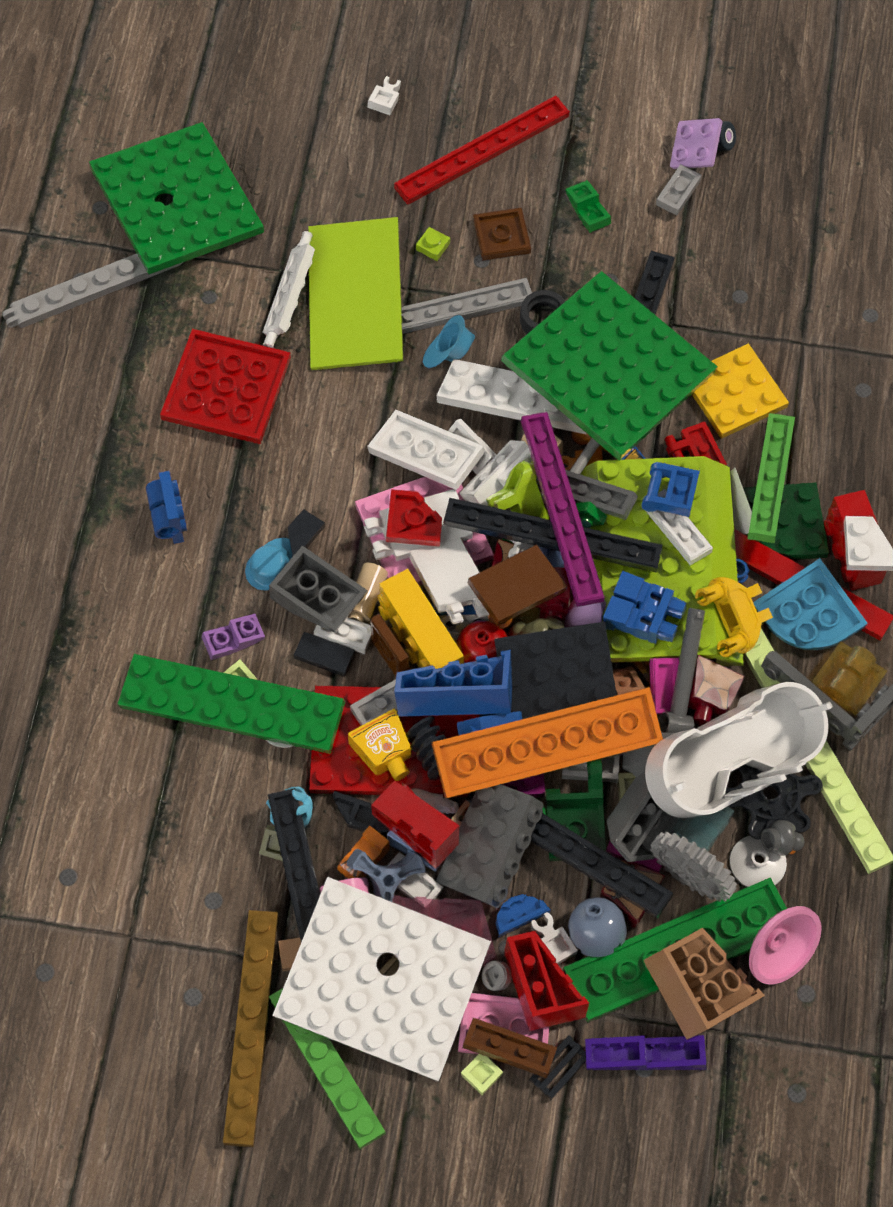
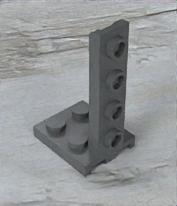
M770 651L765 656L761 665L765 674L772 680H777L780 683L794 682L802 684L812 690L821 700L822 704L831 702L833 707L826 710L828 728L834 734L841 735L845 739L842 744L850 751L893 707V684L890 687L885 684L875 695V699L871 704L867 703L857 714L858 717L854 719L776 651Z

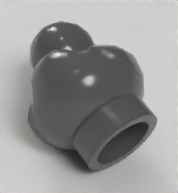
M786 820L773 822L761 834V842L764 849L782 856L794 854L796 851L801 850L805 841L800 833L794 832L796 830L795 825Z

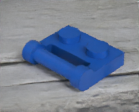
M661 462L653 463L650 468L651 479L647 495L644 496L641 504L642 508L647 512L659 510L689 517L700 471ZM667 477L670 480L666 497H658L661 480Z

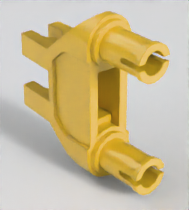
M717 577L711 580L707 587L700 588L695 593V598L704 597L697 601L701 606H707L712 602L716 605L729 638L721 640L717 644V650L725 647V650L719 652L723 657H729L736 652L741 654L749 652L758 641L762 622L773 618L769 608L757 612L751 598L762 593L758 583L746 588L733 579Z

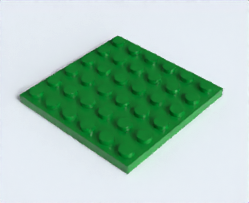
M602 271L509 349L501 359V362L619 461L710 378L718 367Z

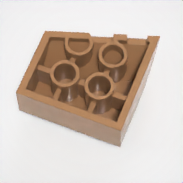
M703 928L643 960L686 1039L708 1030L765 996L759 988L753 989L745 980L747 975L740 968L736 970L728 962L726 953Z

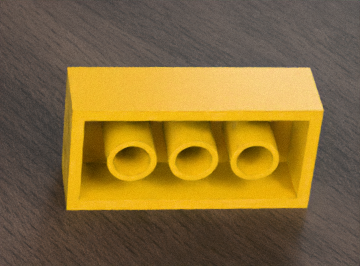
M409 569L379 583L380 594L377 597L380 602V606H378L380 615L385 621L389 620L392 624V633L398 642L402 641L407 648L405 652L412 664L416 663L419 668L433 665L435 669L443 668L448 665V662L459 660L460 664H463L464 655Z

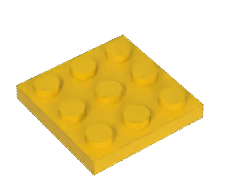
M749 343L712 360L718 366L715 373L692 393V396L721 439L767 418L769 413L775 414L786 409L789 404Z

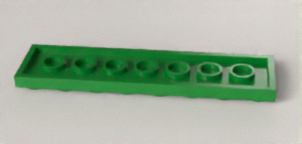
M138 654L133 655L118 701V706L123 709L331 754L345 705L344 698Z
M770 877L733 893L726 901L712 902L627 939L622 946L620 943L618 947L614 948V952L610 955L602 957L588 956L563 967V972L565 975H569L574 987L589 1002L585 1017L587 1023L660 991L643 961L646 958L703 928L726 953V959L728 961L750 952L753 940L761 927L772 916L787 909Z

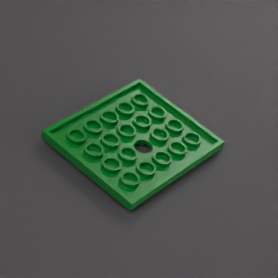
M203 122L89 161L94 177L148 275L264 233L262 222ZM167 193L173 196V202L169 205H164L162 202H155V198L159 194Z

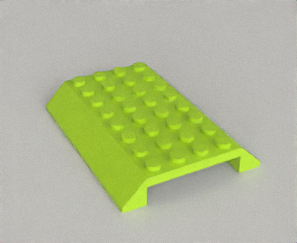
M705 456L627 459L620 461L604 460L596 461L586 466L580 475L633 491L638 497L626 520L606 514L607 518L604 525L592 526L589 529L662 545L656 573L593 559L606 602L603 616L611 597L614 596V590L622 571L643 578L645 582L674 590V597L686 602V610L682 619L667 615L665 620L677 625L673 642L658 639L657 643L654 644L648 642V640L639 639L630 633L614 629V631L606 629L611 662L650 661V658L680 659L688 610L693 608L705 611L697 656L715 659V663L722 666H743V654L736 652L729 657H723L719 652L725 650V647L717 650L718 642L729 638L715 603L712 602L707 606H701L697 601L704 597L695 598L696 591L707 587L714 578L726 577L738 582L730 467ZM655 462L700 471L688 518L710 543L713 551L692 565L688 564L641 506L644 496L647 495L651 479L650 468ZM662 478L659 492L664 489L667 491L670 478Z

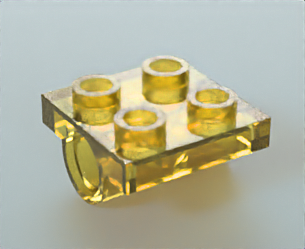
M840 642L812 683L834 702L857 716L886 675L887 670L876 664L875 656L866 648L861 646L851 648L845 643Z

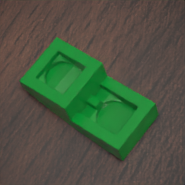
M588 180L566 188L569 201L589 233L611 224L610 214L599 202V194Z

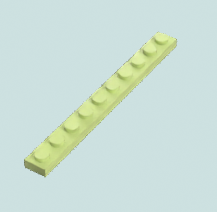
M762 629L760 630L756 645L749 652L744 653L743 657L761 688H765L780 682L769 678L761 667L765 656L770 651H774ZM826 741L821 751L813 759L806 762L807 764L805 765L811 775L818 776L823 784L821 792L867 873L870 874L892 864L893 854Z

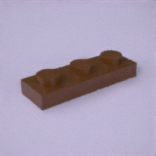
M474 1017L463 1043L464 1049L545 1078L548 1076L557 1050L555 1046Z

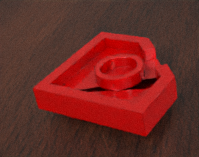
M391 489L386 542L440 547L442 517L437 511H433L417 491Z

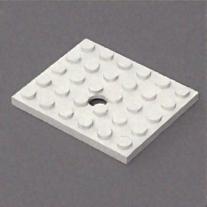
M327 877L273 1016L439 1081L491 941ZM392 953L398 958L399 969L394 975L384 976L378 971L376 962L381 954Z

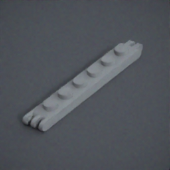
M134 254L10 304L9 309L2 312V315L8 327L11 328L19 325L20 328H24L180 266L182 263L148 275L137 254Z

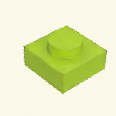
M428 227L417 242L416 250L438 261L449 246L450 237Z

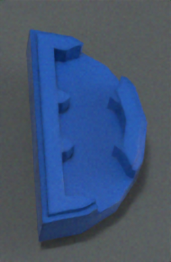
M524 894L511 897L502 904L497 914L496 929L498 936L501 937L530 923L532 920L544 916L546 912L550 913V908L543 900H538L535 897Z

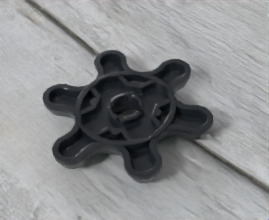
M745 764L736 769L742 776L741 783L759 779L757 775L764 772ZM794 773L785 775L786 780L767 786L773 787L777 791L778 797L768 800L762 789L741 798L726 808L743 807L751 813L748 832L754 839L761 840L762 831L768 829L773 822L778 820L790 821L796 827L795 832L804 833L810 828L811 821L808 815L801 810L800 801L805 796L817 795L821 792L823 787L821 779L815 775L800 777ZM742 784L734 788H726L725 794L743 788Z

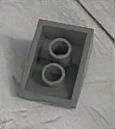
M304 546L297 551L269 585L270 599L292 614L334 633L368 593L367 589Z

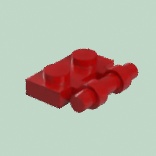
M705 421L682 429L680 435L683 440L676 442L673 435L664 438L669 457H684L682 452L688 450L691 457L705 456L727 466Z

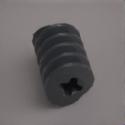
M429 716L414 724L407 732L406 737L408 742L412 743V751L417 752L416 758L422 762V768L428 771V779L436 781L440 780V775L431 742L446 739V736H436L441 728L439 725L431 727L430 725L435 722V717Z

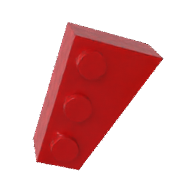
M394 781L371 805L372 815L435 869L459 845V825L416 796L404 784L400 785Z
M532 931L507 937L504 954L512 972V979L529 1031L585 1018L589 1002L584 996L580 995L572 984V979L568 974L565 975L556 963V958L538 934Z

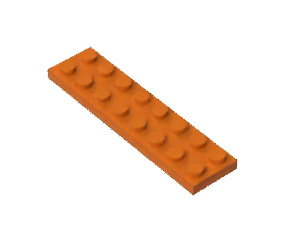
M650 687L431 742L444 795L445 798L651 746L663 740Z

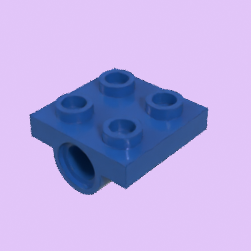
M169 471L160 472V479L146 485L155 536L160 539L172 538L174 544L184 542L182 532L187 531L177 480L171 481Z

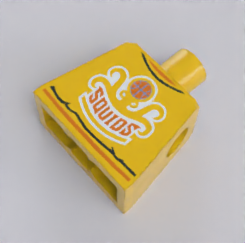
M395 708L348 733L349 745L375 775H380L389 770L395 781H398L410 773L404 761L411 757V747Z

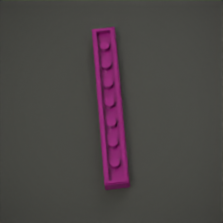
M548 412L522 416L521 424L576 606L580 607L604 602L605 597Z

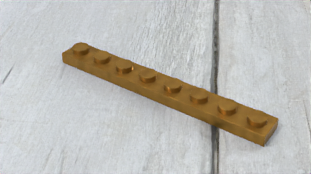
M249 910L223 1137L224 1145L254 1147L278 912Z

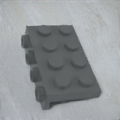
M501 784L476 790L459 828V845L446 858L436 882L492 907L499 908L507 897L511 880L519 869V862L525 849L530 844L535 825L542 817L543 803L531 795Z

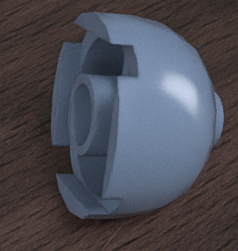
M595 897L586 899L579 903L570 915L568 923L570 939L574 946L579 948L581 953L586 956L602 957L610 955L614 952V948L618 947L620 943L622 946L625 942L627 929L623 913L616 904L605 898Z

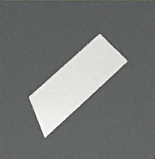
M736 468L730 471L733 522L737 531L748 534L752 511Z

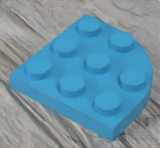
M820 558L753 602L757 612L769 608L773 618L764 622L772 633L783 642L800 649L821 650L836 646L865 628L868 624Z

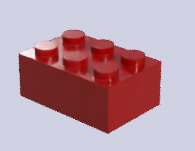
M865 490L834 497L831 507L828 509L826 520H824V528L826 534L832 538L833 554L836 559L840 560L842 565L841 574L844 582H848L851 591L881 584L887 571L847 570L844 533L845 516L873 517L877 522Z

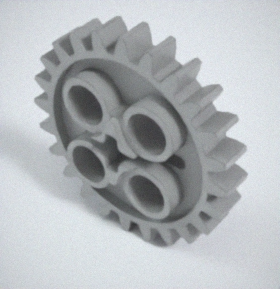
M660 832L650 845L653 857L658 859V864L664 866L663 870L670 872L672 878H675L682 885H688L691 891L694 892L696 890L701 896L707 895L711 900L715 898L720 902L721 900L726 901L736 890L737 883L734 882L735 877L730 875L731 871L723 868L725 864L717 861L715 855L706 851L705 848L697 847L694 841L690 843L684 836L680 838L676 833L671 835L668 832H665V834Z

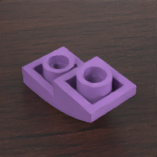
M256 614L230 620L228 626L205 631L202 634L203 642L211 660L243 650L265 638Z

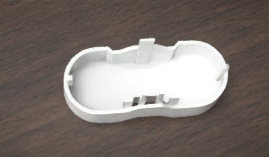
M794 682L779 683L755 690L741 697L737 707L696 729L693 728L674 733L658 742L651 750L646 762L645 779L648 791L655 803L664 812L674 817L690 818L718 812L743 797L758 792L773 783L786 780L785 775L802 771L801 766L813 759L826 742L828 734L826 710L831 709L833 706L831 702L822 704L821 700L812 690ZM744 764L764 771L757 775L759 779L745 781L741 783L743 788L725 794L731 771Z

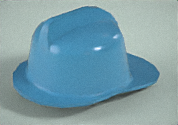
M453 316L430 344L423 357L425 367H436L444 360L451 362L453 359L459 360L468 352L475 339V335L465 327V320L462 316Z
M274 539L254 552L245 568L246 579L251 586L258 590H269L271 582L292 558L289 539Z

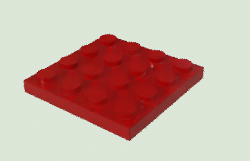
M192 329L160 413L161 420L261 444L291 359V353Z

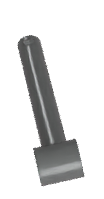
M693 608L688 610L686 630L682 642L670 712L664 711L658 720L661 732L678 733L694 728L692 716L686 714L705 616L704 610Z

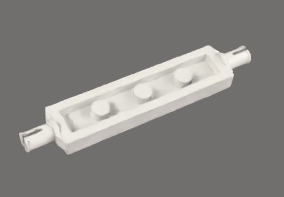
M308 231L302 233L300 242L290 253L262 332L267 335L263 346L274 348L276 338L280 334L286 333L290 327V320L293 311L298 305L297 300L301 289L305 285V277L312 264V257L315 251L309 245L313 235Z

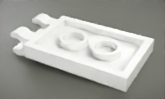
M455 489L424 498L426 504L433 511L436 510L442 517L440 543L458 538L462 542L473 539V532L443 525L449 497L459 499ZM389 508L379 511L380 518L371 517L364 520V529L367 537L383 532L386 540ZM379 540L373 543V553L376 560L394 555L396 561L409 558L410 551L428 546Z
M460 538L440 543V547L428 546L410 551V560L438 613L446 611L452 624L464 622L461 612H464L463 606L471 604L478 617L489 615L467 583L468 578L478 574L479 571Z

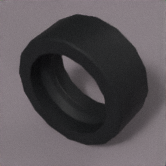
M549 290L534 291L526 296L520 310V324L523 331L528 334L539 325L529 317L530 310L538 306H549L556 310L565 302L563 297Z

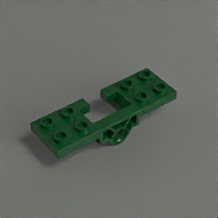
M600 758L587 762L588 793L560 794V789H546L548 817L606 851L602 761ZM549 853V861H562Z

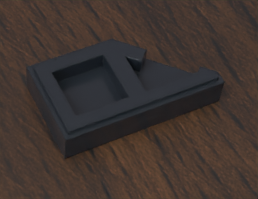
M305 509L288 526L292 557L302 546L308 548L325 528L324 521Z
M333 792V799L347 827L362 832L369 826L375 829V822H379V820L372 815L371 805L373 803L339 792Z

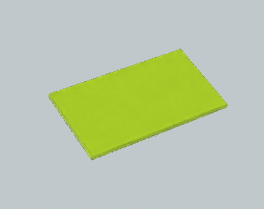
M398 217L308 226L309 232L313 235L309 245L315 249L312 264L309 268L311 370L403 361Z

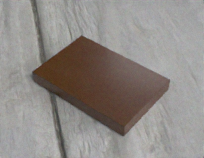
M537 545L468 578L467 582L497 626L565 592L567 589V585Z

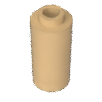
M374 563L363 564L356 583L367 589L368 593L348 618L363 623L370 621L378 601L377 595L380 594L379 583L385 581L388 576V572L383 567Z

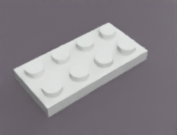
M398 410L394 411L367 446L369 453L455 490L459 488L485 453L484 446Z

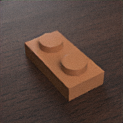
M633 666L613 670L617 695L645 688Z

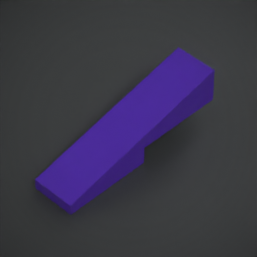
M704 1035L693 1036L689 1039H686L685 1036L662 1038L629 1036L585 1039L587 1070H707Z

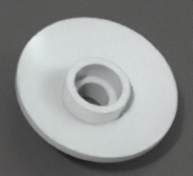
M751 836L738 841L730 854L731 872L735 879L745 887L770 877L774 885H777L785 874L787 866L786 856L777 855L773 851L765 850L761 840L754 839ZM760 855L764 858V862L758 863L754 857Z

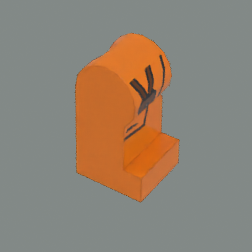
M369 826L363 832L361 839L342 859L337 870L348 879L364 878L366 874L363 871L354 870L347 866V860L354 850L360 849L367 854L374 864H377L390 850L389 840Z

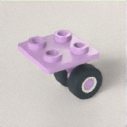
M719 118L680 121L676 132L670 167L677 169L680 164L687 168L713 167L717 150L730 151L735 145L736 131L733 124L729 121H722Z

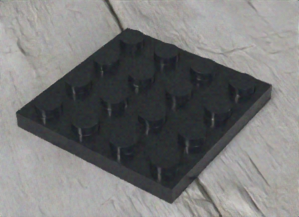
M605 622L494 639L497 657L501 656L502 651L511 650V712L521 711L522 719L617 696Z

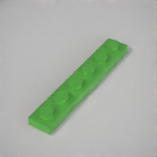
M769 413L748 539L775 543L795 420L793 416Z
M283 988L269 996L274 1008H276ZM282 1020L359 1149L361 1150L385 1135L384 1128L330 1039Z

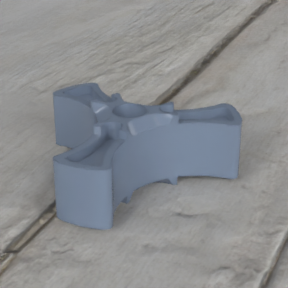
M360 849L354 850L347 860L348 867L363 871L369 877L375 896L390 902L394 898L397 886L410 875L425 872V865L421 857L412 851H409L399 862L387 866L374 864L367 854Z

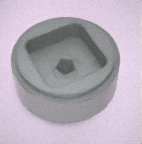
M491 961L484 966L482 981L488 989L493 991L504 990L511 983L512 972L505 962Z

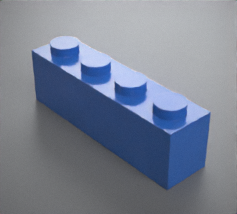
M511 650L502 651L501 656L488 658L487 655L477 656L476 661L460 664L459 660L448 662V665L435 669L432 665L397 672L394 694L398 716L511 713Z

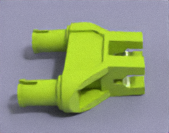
M533 461L518 463L510 472L503 489L486 498L488 506L503 510L510 508L512 512L550 520L547 508L545 509L536 482L537 474Z

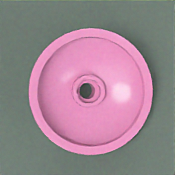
M796 906L784 909L772 916L758 931L750 948L749 967L753 976L764 984H778L797 974L811 959L819 944L821 921L818 915L807 907Z

